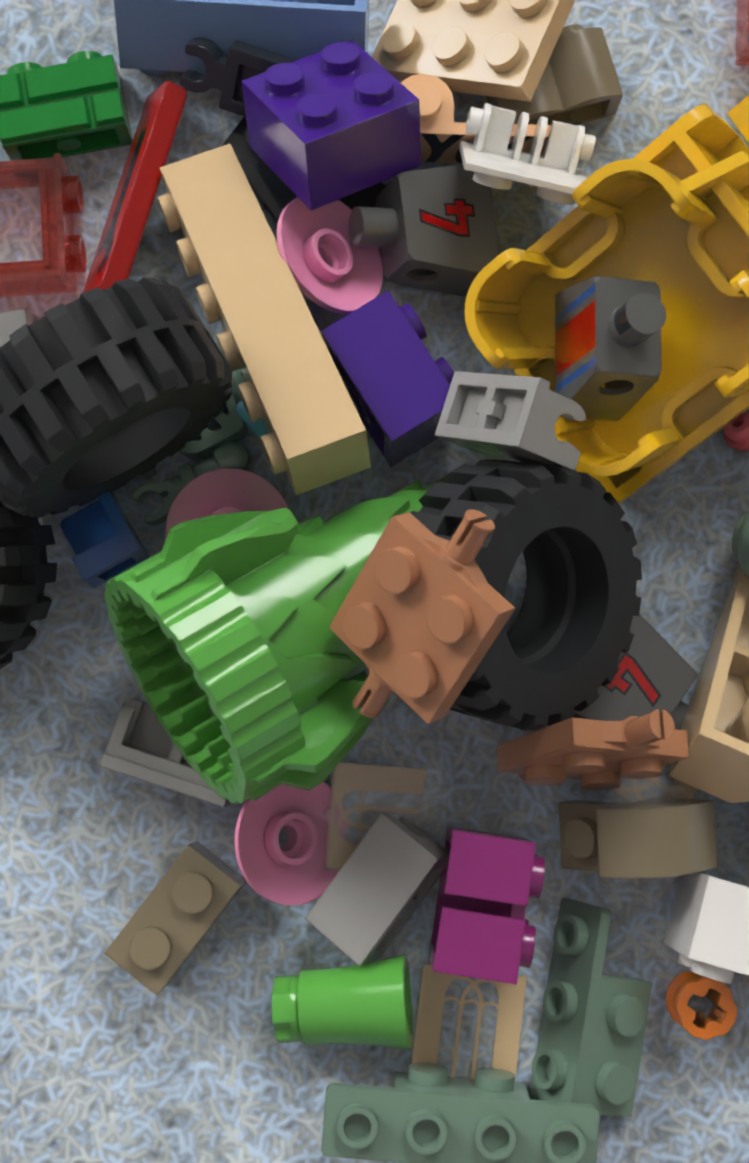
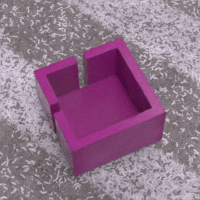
M448 826L444 848H447L450 853L448 867L440 876L429 951L432 969L434 972L517 984L519 967L530 968L533 960L536 929L535 926H530L529 921L524 918L529 897L539 899L541 896L545 873V858L538 857L535 854L536 843L525 838Z

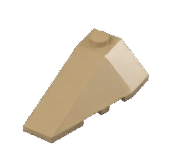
M740 564L736 570L681 726V730H687L689 758L671 763L668 774L671 778L729 803L749 802V578L742 571Z

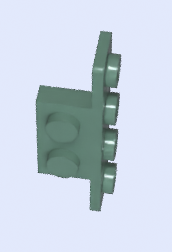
M564 898L560 903L558 921L554 927V946L548 983L543 994V1013L537 1050L532 1062V1081L529 1097L533 1100L592 1104L597 1107L600 1115L632 1117L652 983L633 977L602 974L611 922V911L600 906Z
M413 1063L409 1065L408 1072L394 1071L393 1088L330 1083L326 1088L321 1151L323 1155L328 1157L399 1163H597L600 1113L597 1107L592 1104L530 1099L525 1082L515 1081V1075L506 1070L495 1068L477 1069L475 1071V1079H471L470 1077L448 1076V1068L442 1065Z

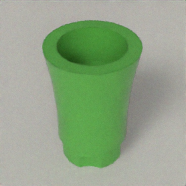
M406 953L370 962L362 966L350 965L329 969L301 970L299 975L276 976L272 992V1022L276 1041L278 1043L302 1041L304 1046L352 1044L412 1050L413 1011L410 971Z

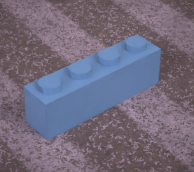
M114 0L120 68L139 69L142 73L151 76L166 75L172 71L186 72L188 70L206 74V66L202 59L184 53L185 46L193 38H206L213 41L225 56H228L229 47L236 41L295 60L321 52L330 44L348 42L350 40H353L368 53L370 0Z

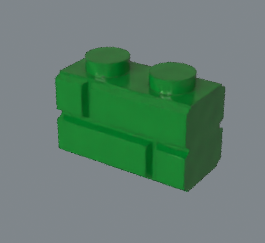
M81 51L69 56L67 63L42 67L37 63L22 62L9 67L6 72L7 74L0 75V140L15 167L132 144L133 139L122 79L113 54L102 56L95 51Z

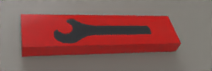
M168 80L146 98L83 293L97 287L101 290L107 289L114 282L129 278L162 176L160 167L166 164L188 96L186 89Z

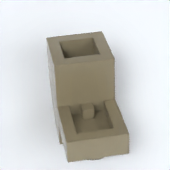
M653 798L630 803L582 800L559 803L561 864L564 869L599 872V877L635 879L681 876L717 868L714 800Z

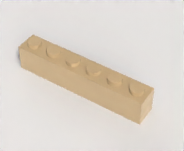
M231 144L160 167L167 192L157 197L163 219L169 233L181 231L183 239L177 240L176 245L188 277L200 274L203 285L195 288L204 315L209 324L220 321L224 332L216 335L219 348L229 363L232 372L241 369L246 382L237 386L251 423L263 419L268 434L260 436V441L272 473L276 475L285 471L295 495H299L371 468L366 428L288 264L280 256L275 236Z

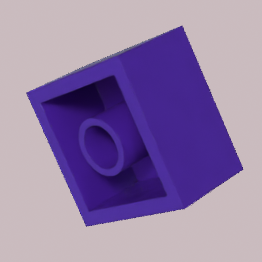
M353 40L330 44L321 52L291 63L275 64L264 73L242 80L250 148L310 210L421 166L419 99Z
M388 290L321 331V336L367 432L390 467L395 466L440 438L435 436V432L454 371L443 357L436 361L433 360L421 341L427 337L425 328L409 304L406 303L399 307Z

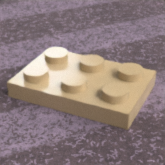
M397 0L372 58L400 83L412 75L428 74L441 79L452 92L531 102L575 0Z

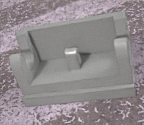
M455 371L435 436L489 458L560 465L575 471L581 452L571 443L557 439L555 423L561 415L569 420L584 421L586 414L577 402L549 390L551 382L540 377Z
M131 699L129 705H122L99 766L222 807L230 806L231 803L228 799L224 800L192 769L182 753L173 744L148 704Z
M381 813L305 919L357 965L362 966L377 960L383 955L448 867L450 851L447 848H443L407 818L401 816L397 820L389 813Z

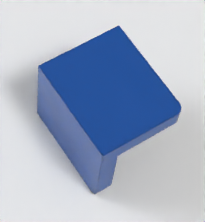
M107 492L98 496L96 502L63 519L60 523L62 531L76 554L75 557L71 558L83 581L94 588L149 558L147 551L113 492Z

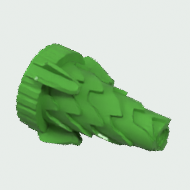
M446 476L425 488L418 479L389 497L357 503L325 521H322L320 515L298 523L293 513L287 508L271 511H244L211 515L184 521L169 529L162 551L106 582L104 596L108 607V617L113 626L117 643L123 652V657L135 681L173 744L182 753L192 769L200 775L202 780L224 800L228 799L233 804H241L249 798L256 801L281 784L309 791L324 782L364 735L372 718L361 715L359 711L362 707L355 709L352 701L368 677L365 672L368 668L329 629V626L391 517L411 511L419 512L423 507L419 499L436 482L445 483L444 478Z

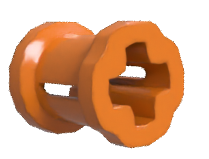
M690 970L675 976L668 985L665 996L667 1010L672 1019L694 1037L710 1040L715 1036L725 1035L734 1025L738 1012L737 1006L733 1001L730 988L722 982L698 975ZM693 994L700 997L706 996L713 1002V1007L708 1014L702 1011L696 1013L688 1006L689 998Z

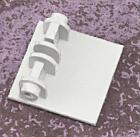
M484 103L483 109L470 107L465 133L476 135L474 143L460 140L459 149L464 169L474 172L473 181L503 190L511 189L513 181L538 186L536 195L543 199L561 204H574L575 200L571 196L573 191L587 179L582 169L577 167L578 160L590 161L596 140L594 135L585 134V126H576L553 120L542 157L540 154L548 125L547 117L540 116L530 152L525 153L521 151L527 132L529 113H521L512 147L508 149L516 111L492 106V104Z

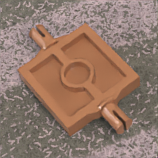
M474 509L467 510L450 541L435 536L410 512L391 517L329 626V629L369 669V676L352 701L355 709L362 707L359 711L361 715L377 718L381 714V710L391 693L395 692L427 724L444 718L515 610V607L488 584L475 561V557L488 536L495 529V524L491 519L484 521L487 517L484 513Z
M659 709L640 717L629 716L621 721H600L572 717L497 745L498 772L517 773L529 785H556L564 783L566 781L565 778L580 779L581 788L585 790L616 789L621 787V778L645 779L662 775L663 765L689 758L687 730L674 729V720L666 710L659 712Z

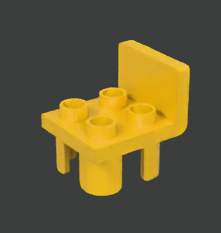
M701 104L687 112L633 159L611 162L590 175L571 195L578 206L527 250L509 248L494 258L474 278L464 303L465 322L468 333L475 346L495 369H513L517 376L543 378L551 382L549 390L555 392V295L591 277H612L649 281L658 284L661 302L666 311V320L661 328V373L659 380L618 421L596 419L578 421L559 417L555 423L557 439L571 443L581 452L576 471L587 473L598 480L606 489V492L612 494L618 504L626 501L749 409V147L733 127L707 104Z

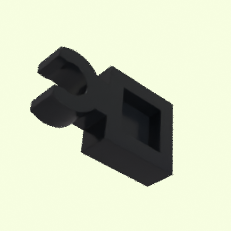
M193 38L185 46L184 53L202 59L206 66V74L188 70L180 77L179 84L195 93H202L210 88L221 90L219 108L246 117L242 80L264 73L275 64L291 63L296 60L240 41H236L231 45L228 56H225L213 41L206 38Z

